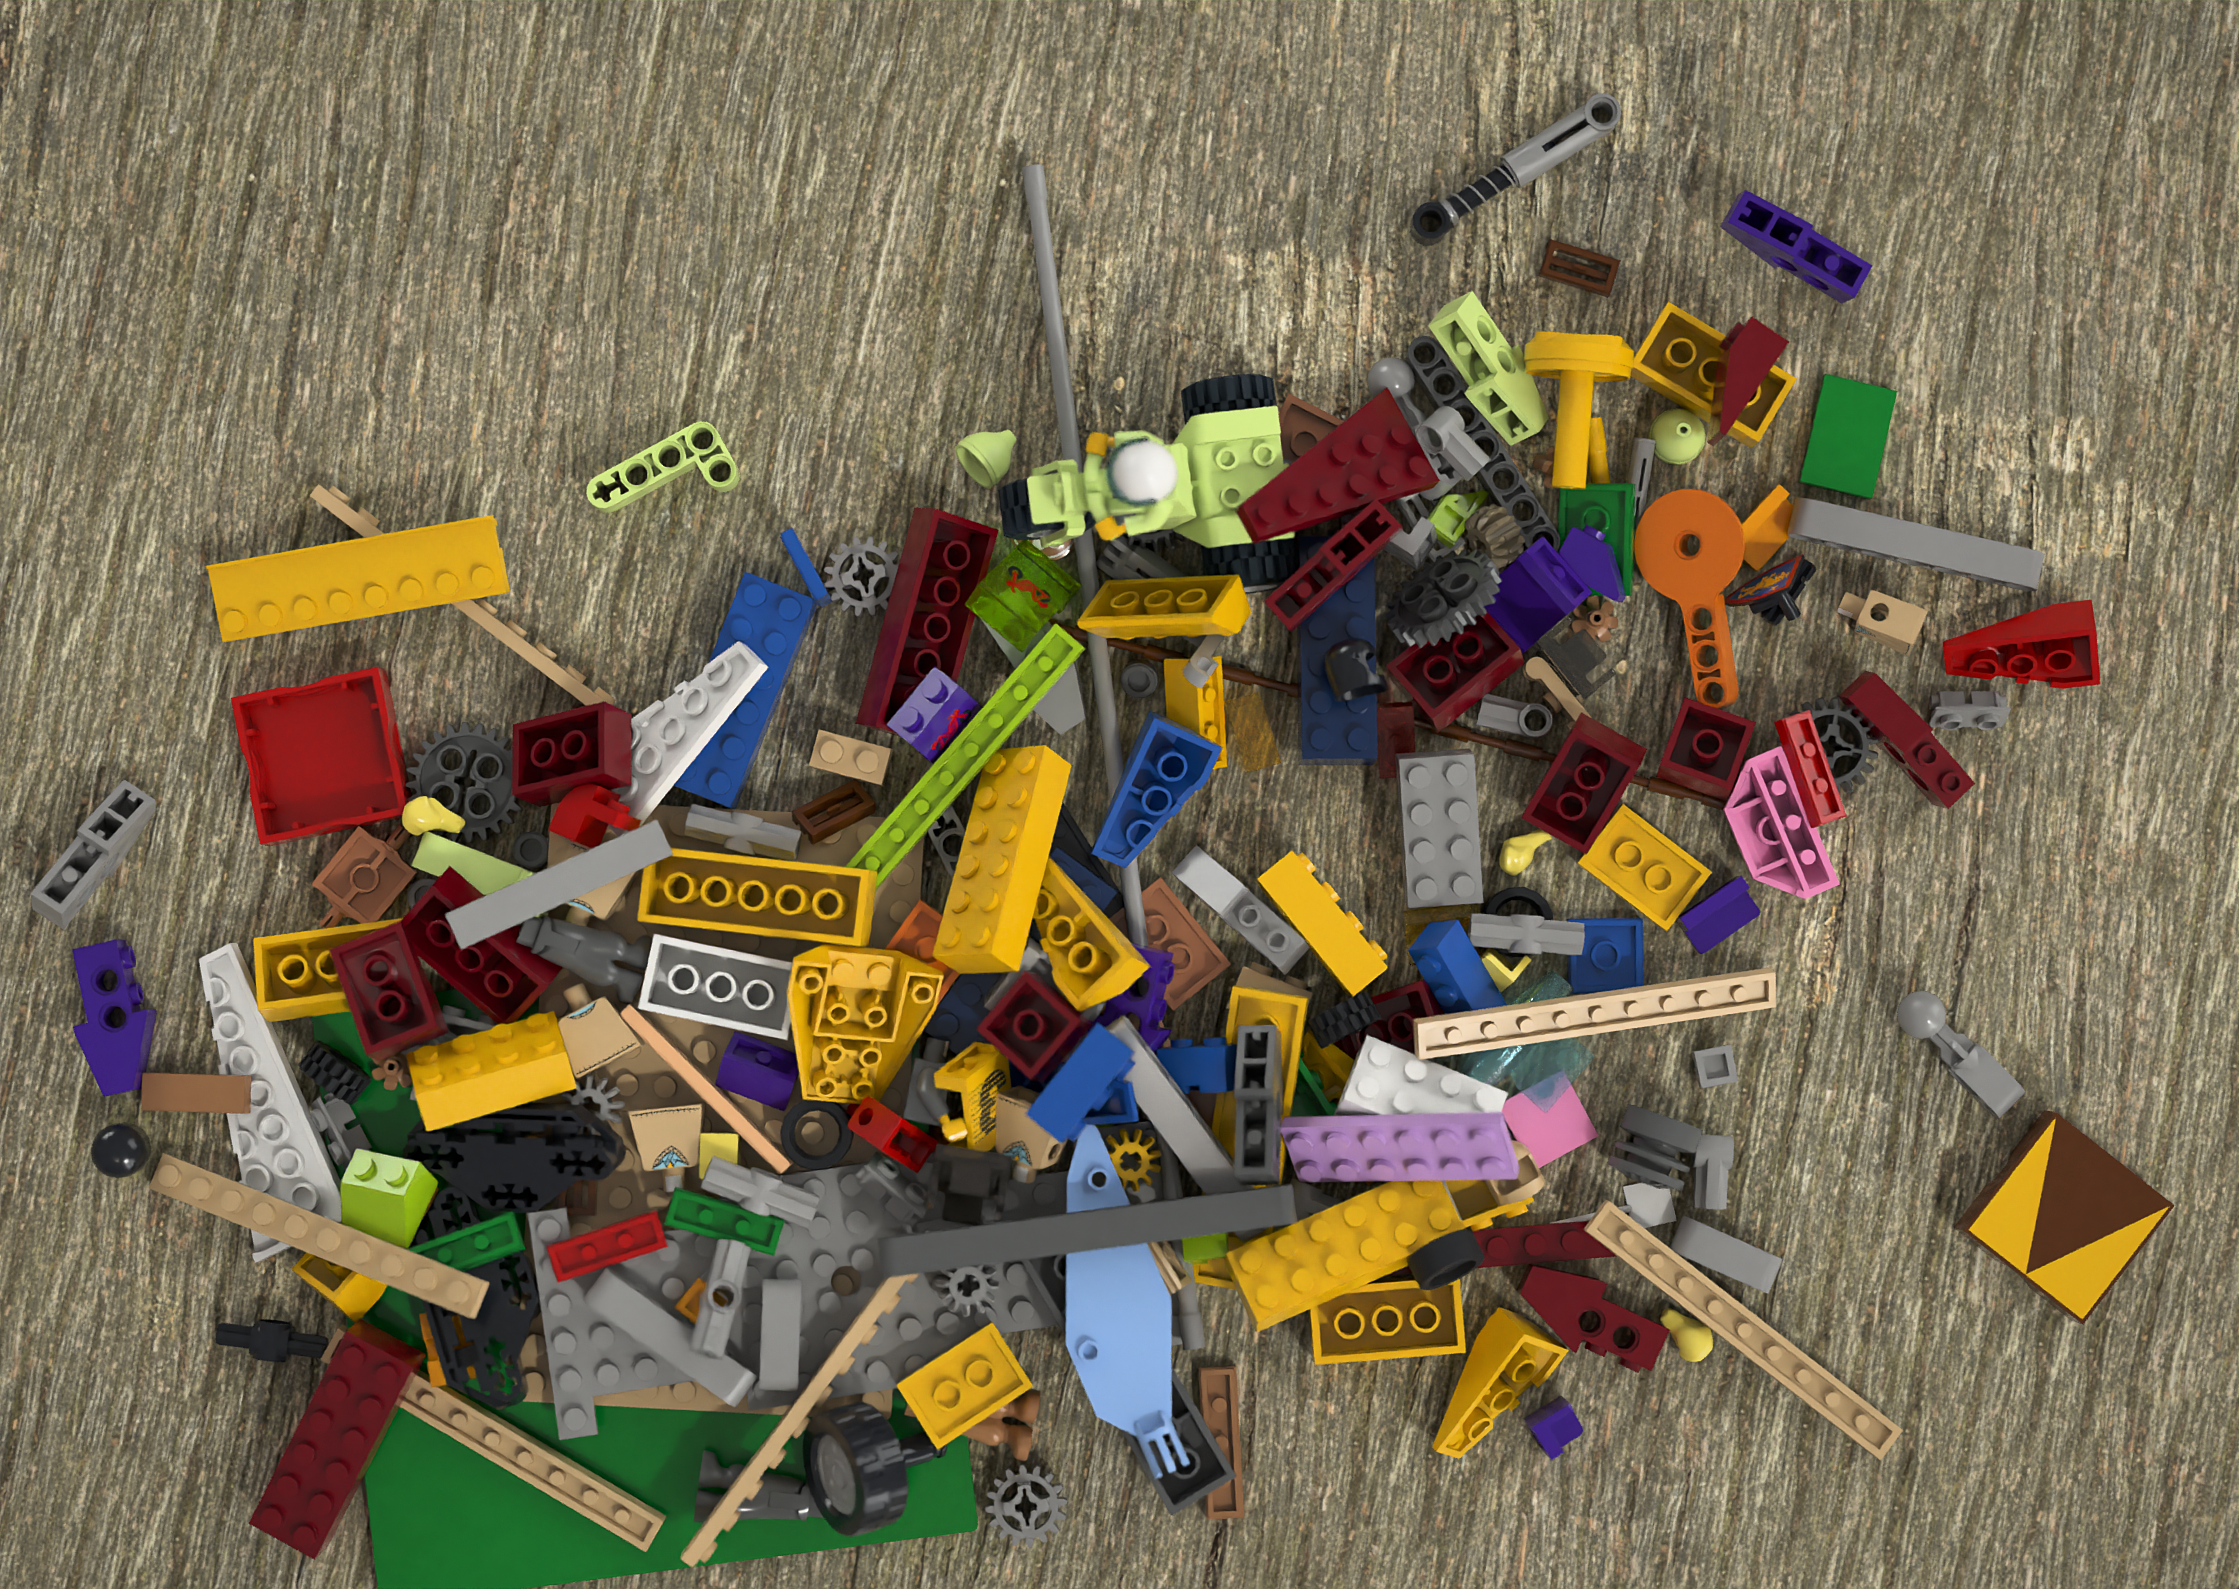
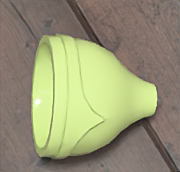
M1676 408L1664 411L1655 418L1650 426L1648 439L1656 441L1654 454L1657 458L1668 464L1681 465L1689 463L1700 454L1704 447L1706 435L1703 424L1696 415L1688 410Z
M1010 430L1002 432H976L962 439L955 446V453L960 464L970 477L982 487L991 489L1007 473L1011 464L1012 449L1017 439Z

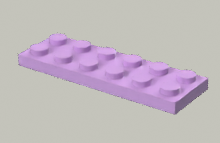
M1502 1112L1284 1117L1281 1124V1132L1299 1183L1517 1179L1520 1169Z

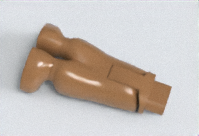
M1034 1389L1027 1390L1019 1398L1013 1399L961 1435L989 1446L1006 1443L1009 1445L1012 1455L1016 1460L1026 1461L1032 1441V1427L1004 1423L1002 1419L1004 1417H1011L1022 1422L1034 1424L1039 1409L1040 1391ZM906 1402L904 1415L916 1417Z

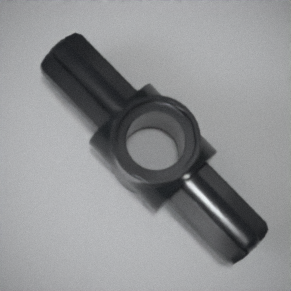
M258 1319L253 1326L222 1322L218 1325L215 1336L218 1345L249 1349V1354L253 1355L252 1358L270 1362H286L290 1359L291 1355L321 1359L329 1345L326 1336L295 1332V1327L292 1326V1323L271 1319Z

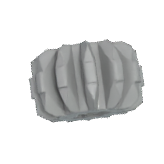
M593 1075L586 1076L585 1088L580 1081L574 1080L576 1085L574 1091L577 1094L565 1091L561 1095L565 1100L570 1101L571 1104L581 1106L589 1103L590 1101L587 1098L592 1097L594 1103H600L601 1110L595 1112L596 1116L611 1129L612 1127L607 1120L621 1123L623 1119L620 1115L613 1113V1109L625 1107L624 1101H612V1097L618 1095L620 1089L614 1087L606 1092L605 1089L609 1082V1079L606 1077L600 1079L596 1088ZM591 1125L582 1126L576 1133L585 1134L587 1127H589V1134L599 1135Z
M984 1265L942 1270L941 1272L949 1277L935 1279V1285L949 1288L938 1294L939 1300L946 1301L953 1297L949 1303L948 1310L953 1313L961 1303L963 1304L962 1312L965 1317L970 1315L971 1304H975L980 1314L983 1313L985 1309L980 1301L982 1298L989 1303L996 1301L995 1296L988 1292L987 1289L1000 1288L999 1281L986 1280L997 1273L996 1267L990 1266L982 1270ZM970 1274L973 1281L978 1279V1285L971 1286L970 1292L965 1293L962 1286L957 1288L958 1281H964L965 1275Z

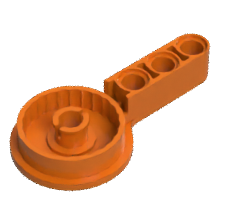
M1699 489L1672 491L1654 501L1641 517L1634 539L1635 558L1641 574L1650 586L1662 595L1675 600L1681 607L1697 701L1717 709H1722L1736 702L1739 688L1724 594H1719L1732 582L1741 567L1745 551L1744 532L1734 510L1717 495ZM1692 535H1695L1700 542L1699 551L1695 555L1691 554L1687 547L1688 540ZM1703 609H1707L1712 616V622L1707 629L1699 621V615ZM1709 646L1714 647L1718 654V659L1714 665L1709 664L1705 658V652ZM1715 682L1720 684L1724 691V696L1720 702L1715 701L1711 695V688Z

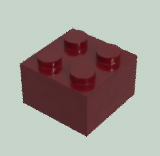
M1684 697L1656 777L1727 802L1756 722Z
M1025 971L976 1030L1029 1079L1044 1082L1091 1027L1092 1023L1038 974Z

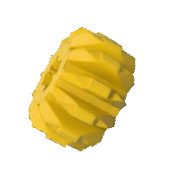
M1120 1128V1142L1117 1143L1111 1135L1106 1136V1141L1112 1146L1111 1151L1107 1149V1152L1123 1189L1126 1188L1127 1180H1130L1133 1192H1138L1140 1186L1137 1179L1142 1178L1147 1185H1151L1153 1181L1146 1174L1147 1170L1160 1172L1161 1167L1155 1163H1150V1159L1160 1157L1161 1152L1156 1149L1146 1151L1154 1143V1139L1151 1136L1145 1138L1139 1144L1142 1136L1140 1129L1135 1128L1131 1140H1128L1126 1129ZM1124 1152L1130 1155L1137 1152L1138 1157L1134 1158V1160L1138 1163L1134 1168L1128 1165L1121 1168L1120 1163L1124 1162L1121 1155Z

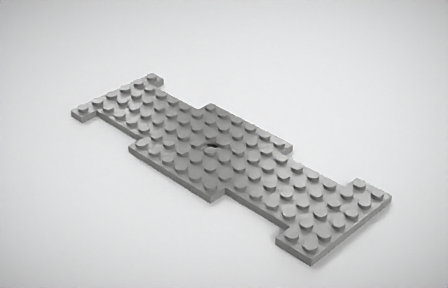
M1150 1120L1097 1128L1106 1149L1110 1151L1112 1146L1105 1138L1107 1135H1111L1117 1143L1120 1142V1128L1126 1129L1128 1140H1131L1135 1128L1140 1129L1142 1136L1139 1144L1145 1138L1151 1136L1154 1139V1143L1146 1151L1158 1150L1155 1127ZM943 1151L931 1152L918 1174L894 1158H889L898 1166L900 1173L909 1181L919 1184L926 1191L928 1198L933 1201L924 1216L919 1218L916 1223L991 1207L994 1223L1067 1213V1177L1069 1170L1037 1174L1035 1181L1031 1183L1019 1182L1014 1178L948 1188ZM1124 1152L1121 1155V1158L1124 1160V1162L1120 1163L1121 1168L1127 1165L1134 1168L1138 1163L1134 1160V1158L1138 1157L1137 1152L1132 1155ZM1159 1157L1150 1159V1163L1160 1166ZM868 1162L777 1175L783 1179V1182L800 1187L808 1192H813L819 1195L820 1199L808 1228L788 1220L784 1221L774 1256L750 1250L740 1288L741 1301L738 1307L735 1308L725 1350L744 1362L759 1375L747 1391L749 1411L791 1405L884 1280L881 1273L877 1239L918 1233L916 1223L912 1227L907 1222L902 1224L883 1207L892 1196L886 1192L877 1201L858 1185L860 1180L855 1175ZM1147 1170L1146 1174L1153 1181L1151 1185H1147L1142 1178L1137 1179L1140 1186L1138 1192H1133L1130 1180H1127L1124 1191L1130 1205L1164 1200L1161 1171L1153 1172ZM1101 1172L1094 1173L1091 1178L1093 1185L1096 1187L1103 1186L1105 1184V1175ZM719 1194L720 1200L738 1205V1201ZM567 1207L528 1213L559 1440L598 1434L593 1396L695 1381L599 1313L584 1300V1297L605 1268L560 1283L557 1282L546 1246L571 1238ZM678 1228L663 1230L668 1247L608 1266V1268L623 1276L695 1328V1324L674 1307L698 1277L707 1282L718 1240ZM1021 1260L984 1265L982 1270L990 1266L996 1267L997 1273L986 1280L999 1281L1000 1288L987 1289L988 1292L995 1296L996 1301L989 1303L982 1298L980 1301L985 1311L981 1314L977 1311L975 1304H971L968 1317L963 1316V1304L961 1303L953 1313L948 1310L949 1303L953 1297L946 1301H940L938 1298V1294L949 1287L936 1286L935 1279L948 1278L949 1276L941 1271L919 1273L911 1284L905 1281L897 1293L901 1298L894 1309L888 1315L882 1312L874 1324L879 1328L867 1345H863L860 1342L851 1355L856 1359L845 1375L842 1377L837 1373L828 1386L833 1390L827 1399L898 1388L896 1386L898 1382L991 1321L1000 1334L1059 1324ZM851 1266L859 1272L861 1285L855 1293L841 1295L833 1289L831 1277L839 1267ZM967 1274L964 1281H958L957 1288L962 1286L963 1292L968 1293L971 1286L978 1285V1279L973 1281L972 1275ZM763 1279L802 1280L798 1391L759 1390ZM717 1291L726 1298V1296L722 1292ZM1177 1291L1170 1295L1171 1346L1182 1344Z

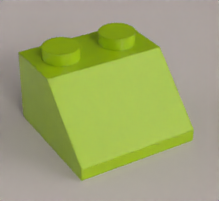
M356 1148L341 1180V1223L404 1249H409L438 1185V1181L418 1161Z

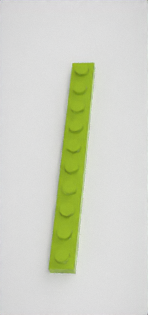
M1055 623L845 867L878 871L876 892L1082 654L1085 648Z

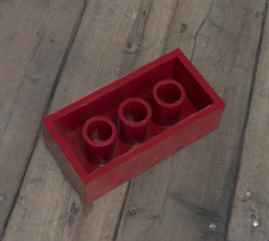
M449 866L404 916L401 922L416 954L498 1025L513 1023L550 985L563 967L531 953L530 947L517 943L516 938L520 930L518 924L461 949L445 914L484 897V895Z

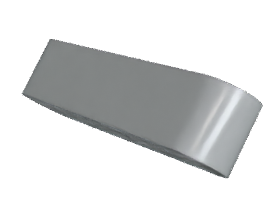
M608 1267L605 1268L584 1297V1300L599 1313L734 1407L739 1404L759 1376L752 1368L727 1350H724L723 1358L720 1360L703 1358L690 1352L689 1347L694 1327Z

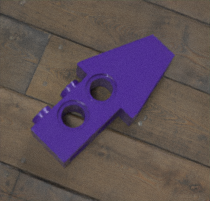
M1747 190L1737 195L1720 225L1723 230L1773 268H1783L1840 303L1847 302L1856 297L1873 266L1812 230V224Z
M119 939L72 949L88 1022L73 1026L74 1034L104 1097L142 1089V1073L146 1072L157 1011L156 1009L141 1011L140 1004L144 1003V995L140 983L134 980L132 970L133 967H136L134 950L131 945L127 946L126 940ZM109 970L114 971L118 977L117 986L111 991L105 987L103 982L104 976ZM118 1006L126 1014L125 1022L120 1027L115 1026L111 1020V1014Z
M1131 943L1150 965L1141 975L1147 981V991L1142 996L1137 990L1136 980L1124 993L1108 999L1104 1014L1100 1013L1093 1022L1090 1021L1092 1025L1088 1029V1034L1097 1023L1105 1028L1124 1015L1129 1020L1130 1015L1135 1013L1140 1022L1137 1031L1156 1055L1157 1049L1162 1047L1171 1034L1170 1029L1158 1027V1022L1165 1015L1167 1002L1164 999L1166 985L1172 981L1175 971V965L1172 962L1173 953Z

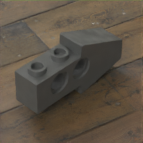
M1277 1025L1239 1026L1234 1097L1236 1098L1234 1175L1241 1185H1279L1281 1115H1284L1281 1033Z

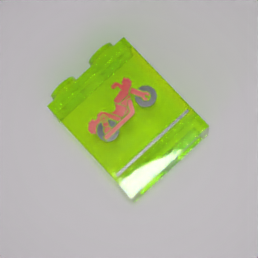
M1022 540L978 584L965 603V606L1022 653L1038 631L1056 613L1060 614L1068 606L1082 585L1031 542Z

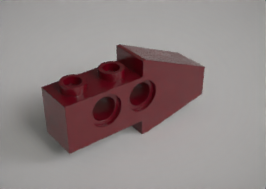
M1375 499L1321 546L1313 557L1263 602L1292 632L1372 560L1403 529L1402 526Z
M1864 671L1838 696L1845 706L1851 707V713L1854 717L1859 716L1861 718L1859 723L1862 726L1867 725L1870 727V731H1867L1870 738L1876 737L1878 739L1876 745L1890 755L1932 805L1949 809L1975 784L1931 733L1933 729L1876 673Z
M1534 1264L1527 1265L1516 1291L1570 1350L1577 1353L1582 1340H1585L1587 1342L1584 1348L1602 1357H1605L1607 1351L1620 1356L1618 1364L1639 1373L1641 1367L1652 1371L1670 1331L1668 1328L1602 1298L1608 1284L1597 1278ZM1588 1310L1594 1311L1597 1315L1595 1327L1590 1330H1582L1579 1326L1580 1315ZM1622 1326L1629 1327L1631 1331L1630 1341L1624 1346H1616L1613 1341L1615 1330Z

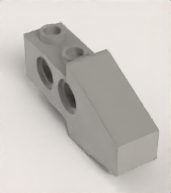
M1010 587L976 612L1016 669L1053 626L1046 618L1040 621L1033 611L1037 604L1032 600L1033 598L1029 591H1025L1024 588L1023 592L1014 587L1013 589L1016 591L1014 593ZM1017 616L1026 618L1030 624L1029 634L1023 637L1014 635L1010 630L1011 619ZM1076 660L1033 709L1060 735L1083 721L1087 716Z
M123 780L77 830L78 836L30 893L32 909L64 930L105 878L113 876L155 813V799L126 780Z
M1197 845L1171 872L1176 879L1284 975L1310 948L1300 935Z

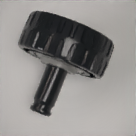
M864 1402L847 1404L819 1413L809 1421L803 1437L804 1469L814 1502L823 1518L836 1532L850 1537L869 1533L895 1523L903 1515L908 1500L907 1468L929 1462L935 1457L942 1458L947 1452V1444L937 1450L926 1432L897 1439L884 1415L874 1406Z

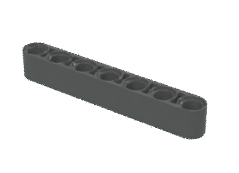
M1430 336L1415 338L1406 352L1405 361L1411 367L1415 380L1434 410L1436 411L1441 406H1450L1455 410L1464 409L1468 411L1472 417V424L1464 427V431L1474 442L1485 441L1491 446L1492 454L1489 457L1491 460L1475 474L1485 491L1489 493L1488 496L1491 501L1499 507L1503 506L1506 508L1509 516L1513 515L1512 508L1514 504L1523 503L1530 508V520L1520 521L1514 517L1515 523L1521 527L1519 531L1525 540L1523 543L1524 552L1532 546V539L1538 534L1546 536L1550 540L1551 546L1557 552L1560 546V537L1557 530L1487 419L1465 395L1467 387L1442 347ZM1419 347L1428 348L1432 352L1433 360L1427 364L1418 362L1413 355L1414 350ZM1439 378L1449 380L1453 387L1452 392L1448 395L1438 394L1433 387V382ZM1497 472L1508 474L1511 479V487L1506 490L1497 488L1492 481L1493 474Z

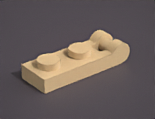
M1533 657L1525 662L1522 667L1523 677L1527 681L1538 682L1546 692L1543 696L1546 704L1556 714L1561 711L1570 722L1566 725L1569 732L1581 712L1591 717L1543 658Z

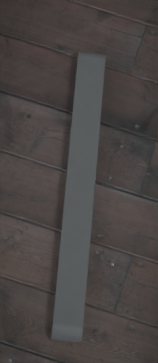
M1284 1184L878 1238L877 1241L882 1278L1287 1225L1297 1223L1293 1184Z

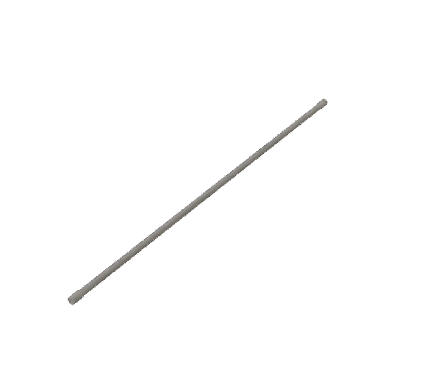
M1029 165L1022 168L1025 198L1029 206L1063 460H1074L1077 463L1078 473H1084L1047 209L1048 195L1044 166ZM1091 528L1084 531L1083 535L1074 538L1084 611L1100 590ZM1087 631L1111 803L1124 770L1110 660L1107 639ZM1136 857L1126 868L1119 866L1128 937L1130 943L1149 947ZM1140 976L1136 987L1142 996L1146 993L1148 985L1146 979ZM1155 1127L1157 1149L1161 1152L1159 1163L1164 1200L1183 1198L1178 1157ZM1182 1239L1170 1240L1172 1250L1175 1251L1180 1263L1183 1264L1184 1269L1192 1282L1177 1291L1183 1350L1204 1348L1206 1346L1202 1317L1198 1309L1193 1265L1183 1260Z

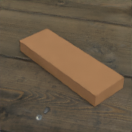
M142 1073L141 1110L251 1113V1075Z

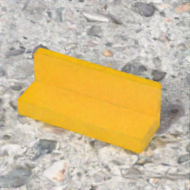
M1211 656L1218 663V666L1211 676L1209 675V679L1202 688L1190 683L1183 675V669L1191 658L1164 659L1167 718L1188 727L1222 746L1213 769L1227 767L1222 656Z

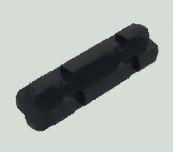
M1806 559L1803 560L1791 590H1789L1794 602L1806 586L1804 582L1810 580L1816 572V567ZM1779 605L1761 612V617L1774 626L1779 624L1785 616Z

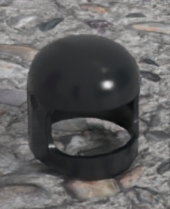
M1361 638L1346 639L1334 644L1325 653L1324 668L1336 702L1350 701L1389 690L1385 676L1373 674L1368 667L1367 661L1376 655V651L1369 641Z
M121 1122L109 1125L99 1131L92 1142L90 1152L92 1162L98 1171L108 1177L123 1178L135 1174L145 1166L150 1157L151 1145L150 1139L143 1129L132 1123Z

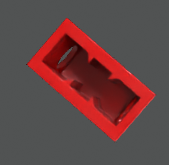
M870 1096L865 1097L861 1104L850 1103L846 1113L850 1119L848 1128L917 1174L938 1143L937 1140ZM899 1130L903 1133V1137L900 1142L895 1144L892 1142V1139Z

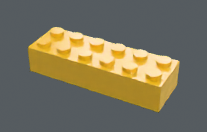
M1046 745L998 749L982 768L932 955L959 974L1019 972L1072 767L1070 763Z
M670 848L673 855L643 868L637 921L869 947L878 871Z
M1441 1180L1390 1181L1226 1253L1225 1266L1257 1333L1408 1266V1259L1419 1248L1443 1235L1465 1228Z

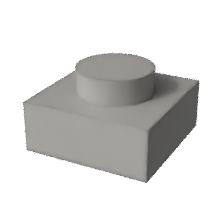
M1731 1044L1692 1051L1699 1088L1738 1081Z

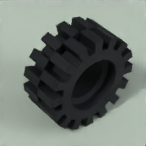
M1365 991L1310 1019L1307 1023L1320 1048L1323 1049L1381 1019V1016L1368 991Z
M316 1040L298 1064L301 1071L305 1072V1075L313 1079L317 1085H321L325 1088L324 1090L329 1093L331 1092L336 1098L342 1099L345 1103L351 1105L355 1104L372 1081V1078L364 1070L360 1069V1066L350 1061L351 1059L342 1055L340 1051L333 1049L330 1045L320 1040Z

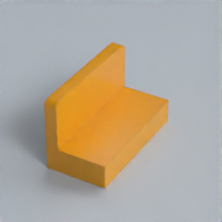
M1780 484L1774 487L1741 523L1745 538L1743 561L1754 571H1759L1789 538L1787 532L1793 505L1786 499L1790 493Z

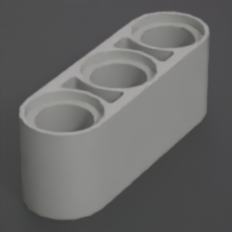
M1684 1215L1670 1245V1249L1675 1253L1768 1294L1783 1261L1782 1258Z
M763 1279L759 1390L798 1391L802 1280Z

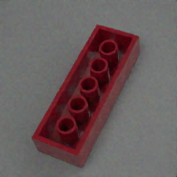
M914 507L855 724L901 737L888 727L887 723L934 666L957 683L999 530L935 508Z
M361 1318L345 1332L248 1524L315 1560L333 1538L427 1354Z

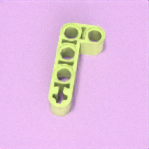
M700 421L693 423L594 477L587 486L586 494L588 500L598 510L611 513L696 467H699L709 485L719 492H727L736 487L739 482L740 473L718 431L710 423ZM702 432H709L713 435L711 446L704 450L696 448L694 445L696 436ZM669 450L680 452V460L673 467H665L662 464V457ZM721 464L730 466L731 474L726 481L716 482L713 480L712 472L716 466ZM638 467L647 469L648 474L645 482L640 485L630 483L629 475L631 471ZM620 477L621 482L629 491L624 493L619 488L620 485L615 479ZM603 486L613 490L609 493L611 500L608 502L598 498L602 495L600 489Z
M424 832L411 865L438 877L451 866L486 896L536 874L431 832ZM550 910L537 915V917L548 916Z

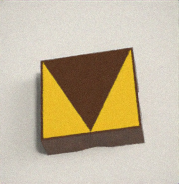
M2044 1110L2014 1148L2003 1170L1983 1188L1953 1228L1992 1259L2011 1268L2027 1283L2030 1289L2071 1321L2083 1325L2175 1205L2057 1112Z

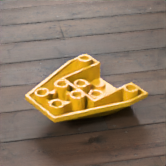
M823 944L794 957L786 992L803 1099L861 1104L865 1097L870 1096L879 1102L936 1010L944 976L943 972L900 951Z

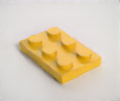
M1624 804L1619 806L1603 827L1587 855L1583 853L1576 863L1665 932L1672 926L1712 873Z
M992 1321L896 1384L937 1450L1033 1387Z

